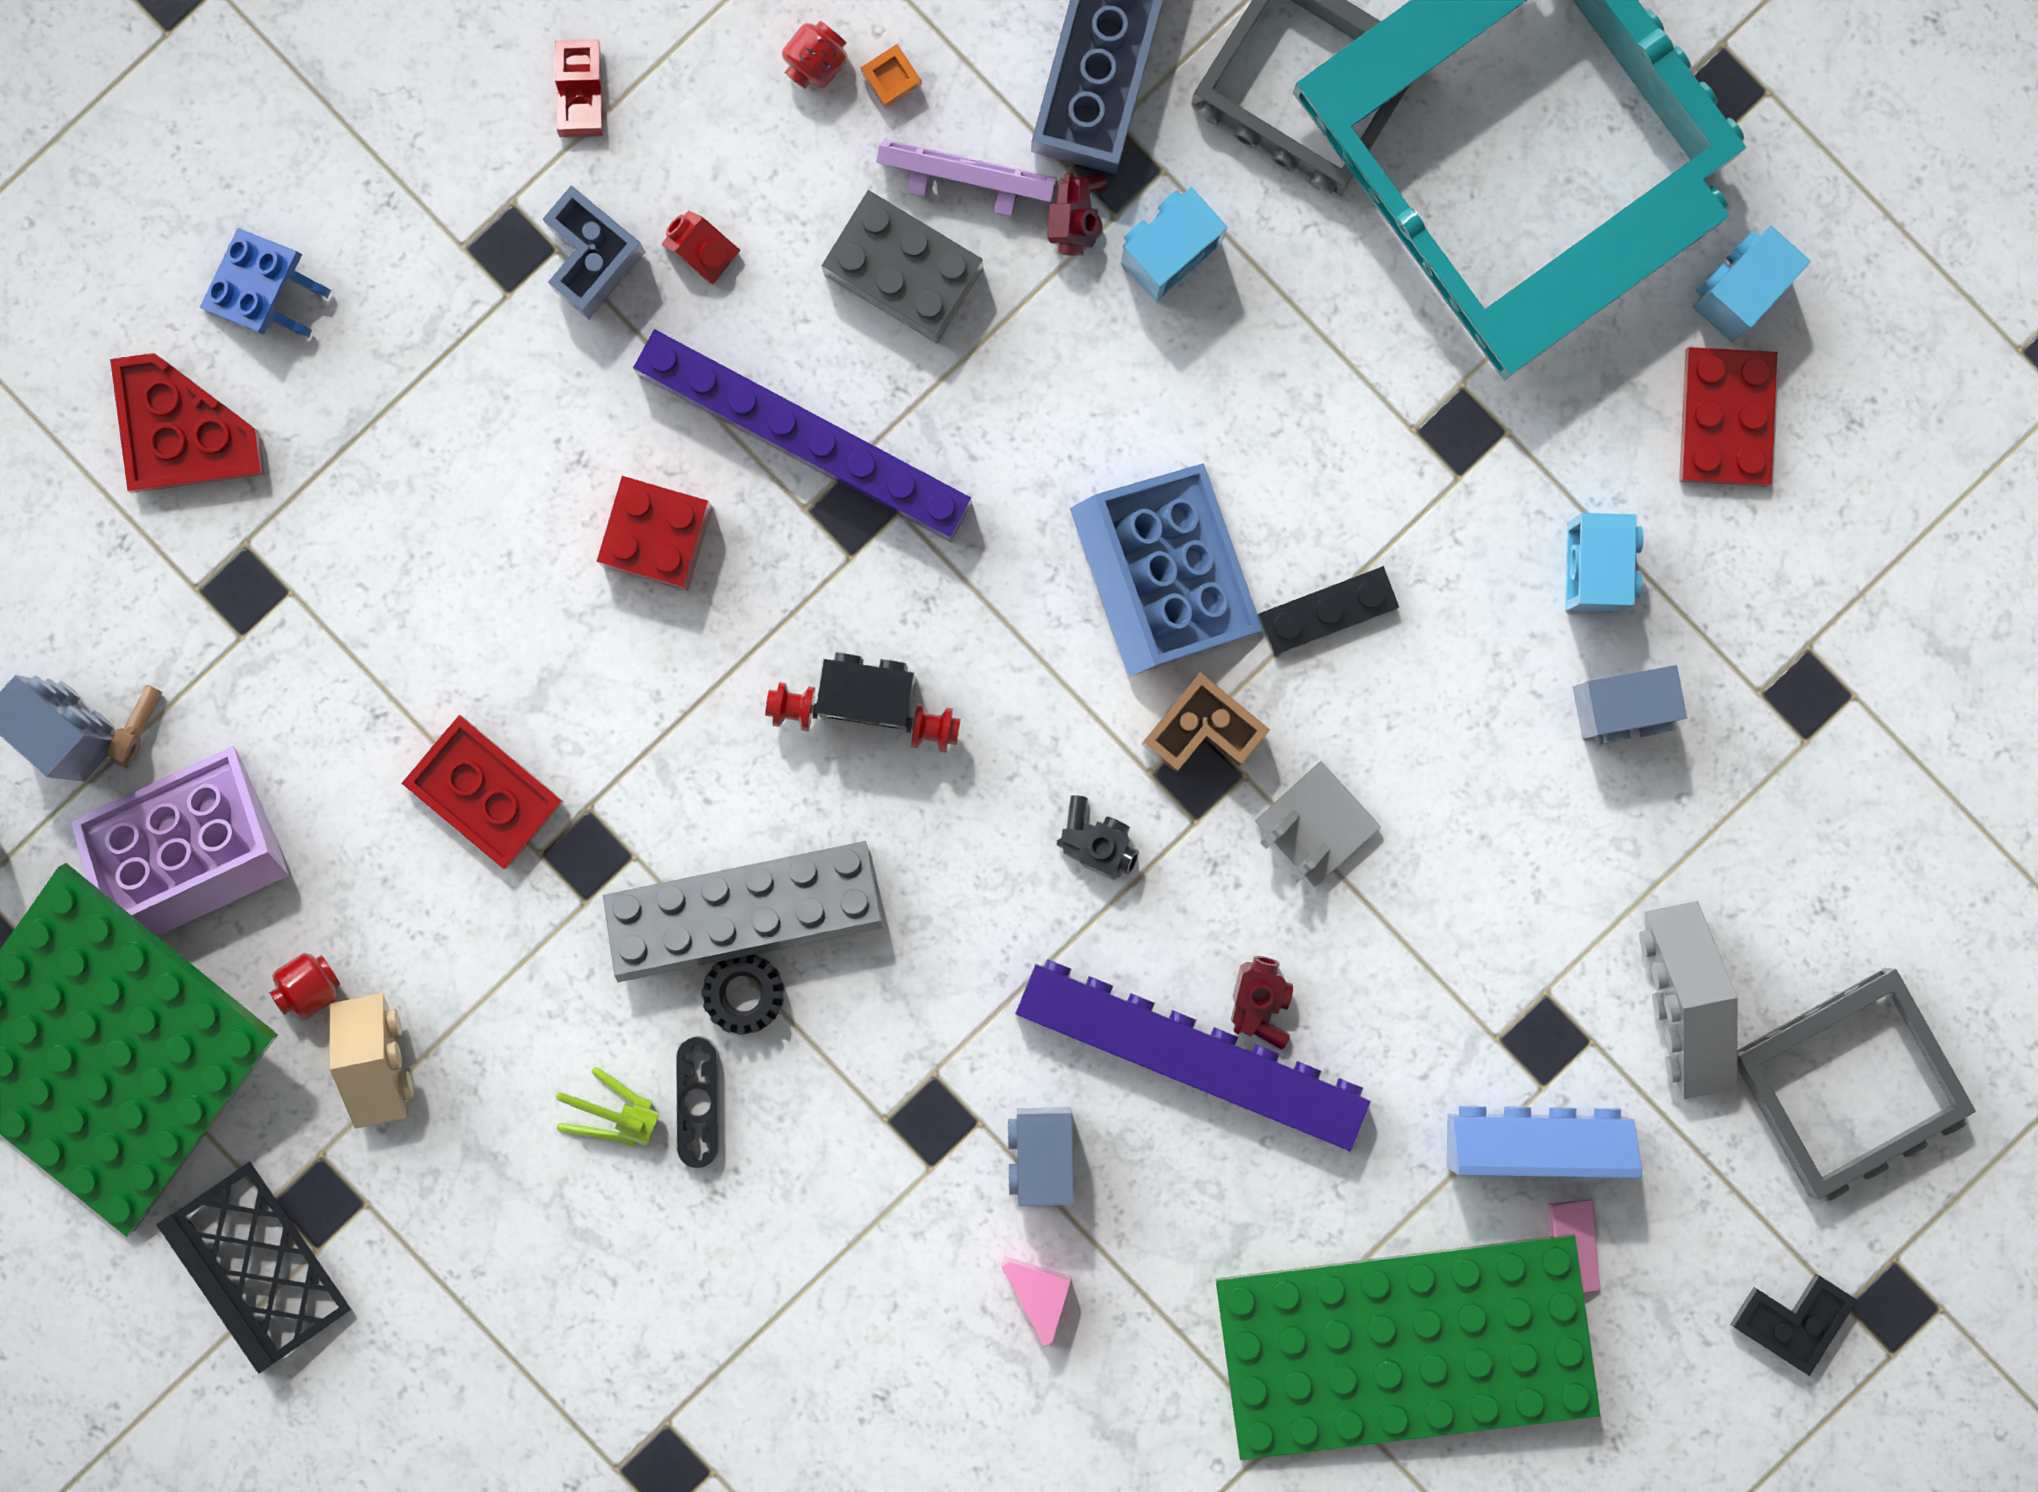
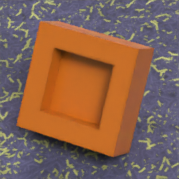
M898 44L860 67L861 73L884 108L892 105L922 85V80Z

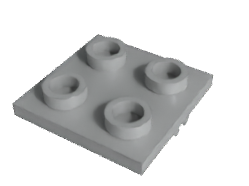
M1322 761L1318 762L1255 820L1259 827L1267 834L1260 842L1264 848L1267 849L1274 842L1297 867L1296 871L1291 875L1294 881L1297 883L1305 876L1314 887L1322 882L1381 828L1377 821Z

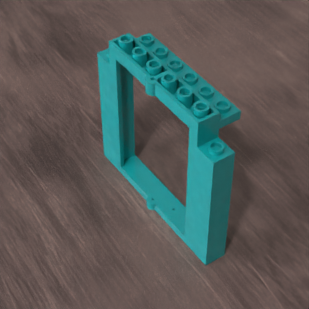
M1410 0L1295 84L1294 96L1504 381L1714 230L1730 216L1726 211L1728 205L1722 193L1713 185L1709 187L1706 182L1747 148L1743 143L1744 134L1733 119H1726L1717 108L1718 100L1713 90L1705 82L1699 83L1689 70L1691 63L1687 55L1680 47L1676 45L1673 47L1670 38L1664 32V26L1659 17L1650 9L1646 11L1638 0H1573V2L1690 161L1486 309L1427 231L1419 215L1408 205L1352 127L1528 0Z

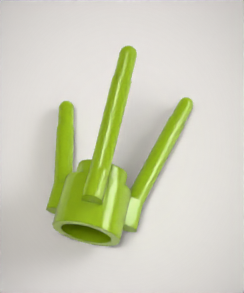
M598 1067L592 1069V1074L634 1105L633 1107L625 1104L620 1114L562 1092L556 1094V1099L560 1102L617 1123L615 1129L621 1132L559 1123L557 1125L558 1131L616 1141L633 1148L635 1143L647 1146L660 1114L650 1109L653 1101L638 1096Z

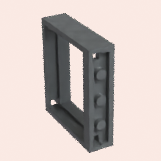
M1252 0L1193 93L1191 104L1197 107L1195 111L1206 117L1207 122L1214 125L1222 122L1235 130L1233 135L1241 143L1251 148H1256L1259 145L1273 154L1271 159L1280 167L1291 172L1296 168L1311 177L1309 183L1316 189L1322 188L1330 194L1334 191L1342 196L1354 177L1345 164L1342 169L1214 91L1217 83L1269 2V0ZM1291 0L1354 40L1381 22L1347 0ZM1410 86L1383 104L1376 112L1360 138L1369 151Z
M1883 968L1737 1050V1069L1808 1196L1816 1199L1824 1197L1826 1201H1830L1845 1194L1850 1189L1847 1184L1862 1175L1864 1179H1870L1881 1174L1889 1168L1887 1161L1900 1154L1903 1157H1909L1922 1151L1928 1146L1926 1142L1928 1138L1939 1132H1942L1944 1136L1960 1130L1967 1124L1965 1118L1976 1112L1897 969ZM1890 994L1949 1099L1951 1106L1822 1177L1760 1065Z

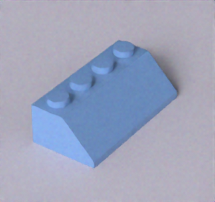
M1459 1106V1114H1447V1168L1458 1175L1642 1178V1164L1635 1121L1628 1117H1621V1109L1594 1108V1116H1576V1108L1549 1107V1115H1531V1107L1506 1106L1504 1107V1115L1486 1114V1106Z

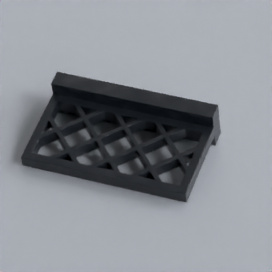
M248 1162L187 1205L156 1224L258 1374L352 1310L251 1162ZM246 1175L250 1177L258 1189L254 1209L228 1204L232 1185ZM225 1190L222 1203L210 1201ZM262 1197L273 1212L260 1210ZM202 1205L221 1208L216 1235L198 1232L187 1216ZM227 1209L253 1213L248 1240L222 1236ZM259 1215L278 1218L283 1226L280 1246L254 1241ZM288 1234L298 1249L285 1247ZM202 1238L215 1240L212 1252ZM221 1241L247 1245L241 1272L223 1269L217 1261ZM252 1246L278 1250L273 1277L247 1273ZM284 1252L302 1254L309 1265L305 1282L279 1278ZM313 1271L323 1285L311 1284ZM228 1275L240 1277L238 1290ZM246 1278L272 1282L267 1309L248 1306L242 1295ZM278 1283L304 1288L299 1314L273 1310ZM309 1289L327 1291L339 1307L324 1318L304 1315ZM253 1312L266 1314L263 1326ZM271 1315L297 1319L294 1339L280 1349L276 1347L268 1335ZM303 1321L316 1322V1324L301 1333Z

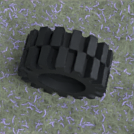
M754 954L716 962L711 967L712 969L705 976L701 997L704 1000V1010L708 1012L711 1017L710 1020L715 1025L717 1024L728 1033L733 1032L737 1033V1035H745L762 1030L776 1019L781 1006H783V991L785 989L784 983L779 976L780 973L777 968L775 969L770 964L771 962ZM748 976L754 979L760 987V1000L749 1011H738L727 1001L726 989L730 981L735 977Z

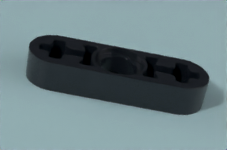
M695 1036L684 1041L678 1048L676 1055L677 1152L681 1161L687 1166L702 1168L709 1165L719 1152V1053L716 1045L710 1039ZM694 1044L701 1045L702 1052L709 1053L710 1060L703 1062L701 1065V1077L710 1074L711 1084L703 1081L685 1084V1075L694 1076V1063L686 1061L685 1058L686 1053L693 1051ZM693 1089H702L710 1097V1108L702 1115L691 1113L685 1105V1098ZM710 1119L711 1129L707 1127L702 1128V1141L710 1143L711 1149L702 1154V1159H695L694 1152L687 1151L686 1143L694 1141L695 1127L685 1129V1120L701 1123Z

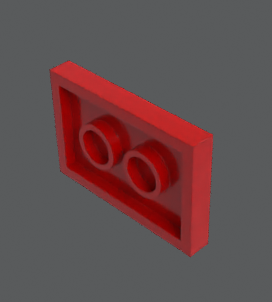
M1688 347L1685 350L1679 482L1767 487L1772 485L1778 352Z
M462 715L457 716L401 783L504 870L508 869L564 802Z

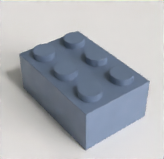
M14 675L0 691V736L48 778L85 782L107 757V751L114 736L110 732L115 727L97 711L93 710L90 713L78 704L81 696L63 681H59L57 684L50 678L44 681L36 675L32 678Z

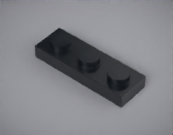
M1382 566L1258 613V618L1272 654L1275 656L1400 607L1385 568Z

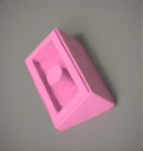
M1592 1200L1547 1203L1550 1236L1575 1234L1583 1293L1600 1290Z

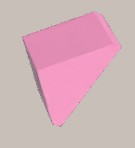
M1010 1257L1001 1262V1267L1045 1347L1053 1342L1071 1282L1070 1276Z

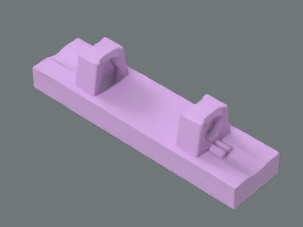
M886 139L879 145L876 160L878 164L911 171L908 194L924 197L928 191L931 175L998 190L994 213L1012 216L1017 195L1051 202L1057 178Z

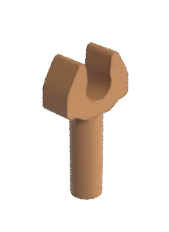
M150 685L145 686L125 727L117 729L107 751V756L111 757V762L128 768L135 759L141 747L140 736L162 695L160 690Z

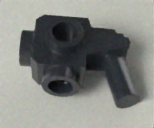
M1078 795L1070 796L1067 827L1062 829V837L1057 840L1056 845L1063 849V853L1066 856L1079 861L1083 867L1112 880L1119 878L1122 873L1129 875L1134 869L1139 856V850L1134 848L1133 841L1128 835L1130 827L1108 816L1105 817L1103 823L1097 821L1095 826L1086 823L1088 798Z

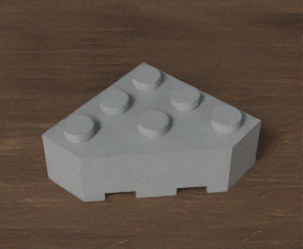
M1695 901L1645 911V930L1639 932V939L1645 958L1649 957L1656 989V993L1652 994V1002L1657 1019L1662 1020L1669 1052V1056L1665 1057V1065L1670 1082H1678L1684 1099L1737 1089L1738 997L1699 902Z

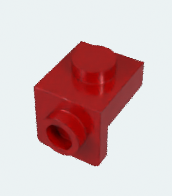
M687 211L685 215H679L670 223L666 230L667 237L662 242L663 247L676 254L711 284L717 281L741 251L704 217L691 211Z

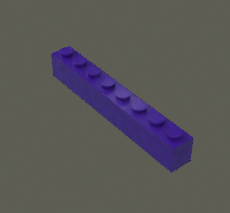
M656 329L652 331L633 367L639 377L949 542H952L972 505V498Z
M1049 959L1046 960L1044 966L1035 963L1015 1015L1351 1152L1371 1102L1361 1096L1363 1087L1338 1078L1336 1085H1332L1320 1080L1319 1077L1322 1071L1297 1061L1293 1069L1277 1062L1280 1054L1268 1048L1255 1044L1253 1050L1249 1051L1236 1045L1238 1036L1213 1027L1211 1034L1194 1028L1197 1020L1172 1010L1168 1018L1152 1011L1155 1002L1130 993L1128 1000H1124L1111 994L1113 985L1088 976L1085 984L1070 978L1069 975L1072 969Z

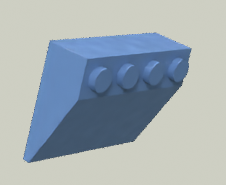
M1204 463L1095 494L1070 508L1128 676L1139 674L1263 631Z

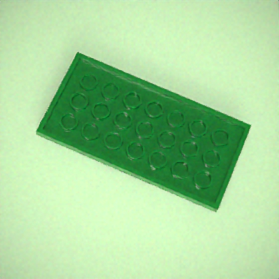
M1574 1233L1555 1237L1549 1236L1222 1277L1215 1280L1240 1460L1600 1417Z

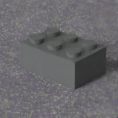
M867 190L821 265L824 276L937 344L984 269L981 257L870 190Z

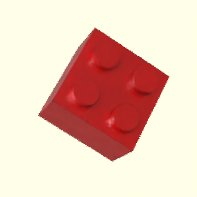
M622 476L596 562L605 568L688 591L713 506L705 499Z

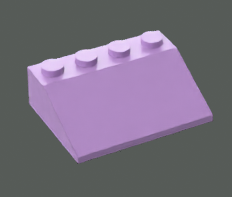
M234 746L70 821L87 880L157 937L289 876L276 836Z

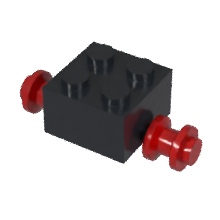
M835 652L834 660L823 659L817 703H814L815 687L808 686L803 694L789 692L787 683L779 682L777 690L769 689L765 716L773 717L772 726L780 727L784 720L788 719L799 721L801 730L809 732L813 714V719H818V716L822 718L906 730V733L911 734L913 729L911 748H918L922 741L925 740L937 742L939 751L947 753L948 744L957 745L961 719L952 717L953 708L946 707L940 716L927 714L925 704L917 703L914 721L910 717L916 676L914 672H908L907 663L880 659L879 667L863 665L864 659H862V656Z

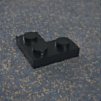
M1815 1273L1792 1311L1753 1287L1730 1325L1810 1376L1858 1300Z

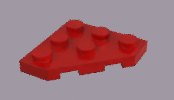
M155 353L110 359L128 492L137 493L264 475L259 431Z

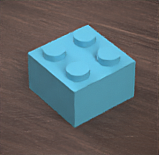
M1192 186L1183 194L1178 190L1174 191L1158 206L1157 209L1160 212L1150 224L1142 220L1124 237L1126 242L1122 246L1121 264L1155 302L1161 299L1223 243L1228 228Z
M1772 225L1760 235L1753 230L1726 257L1731 265L1728 267L1723 263L1698 287L1696 292L1702 297L1694 304L1693 308L1728 340L1733 342L1761 318L1811 263V260Z
M1581 513L1567 522L1565 611L1618 613L1634 606L1635 598L1641 597L1642 573L1641 571H1635L1636 553H1641L1643 549L1644 534L1643 527L1636 526L1637 514Z

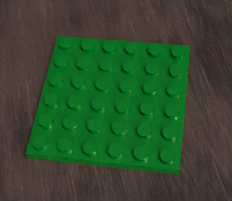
M65 863L55 870L0 949V1135L127 1237L142 1222L272 1045L278 1034L69 864Z

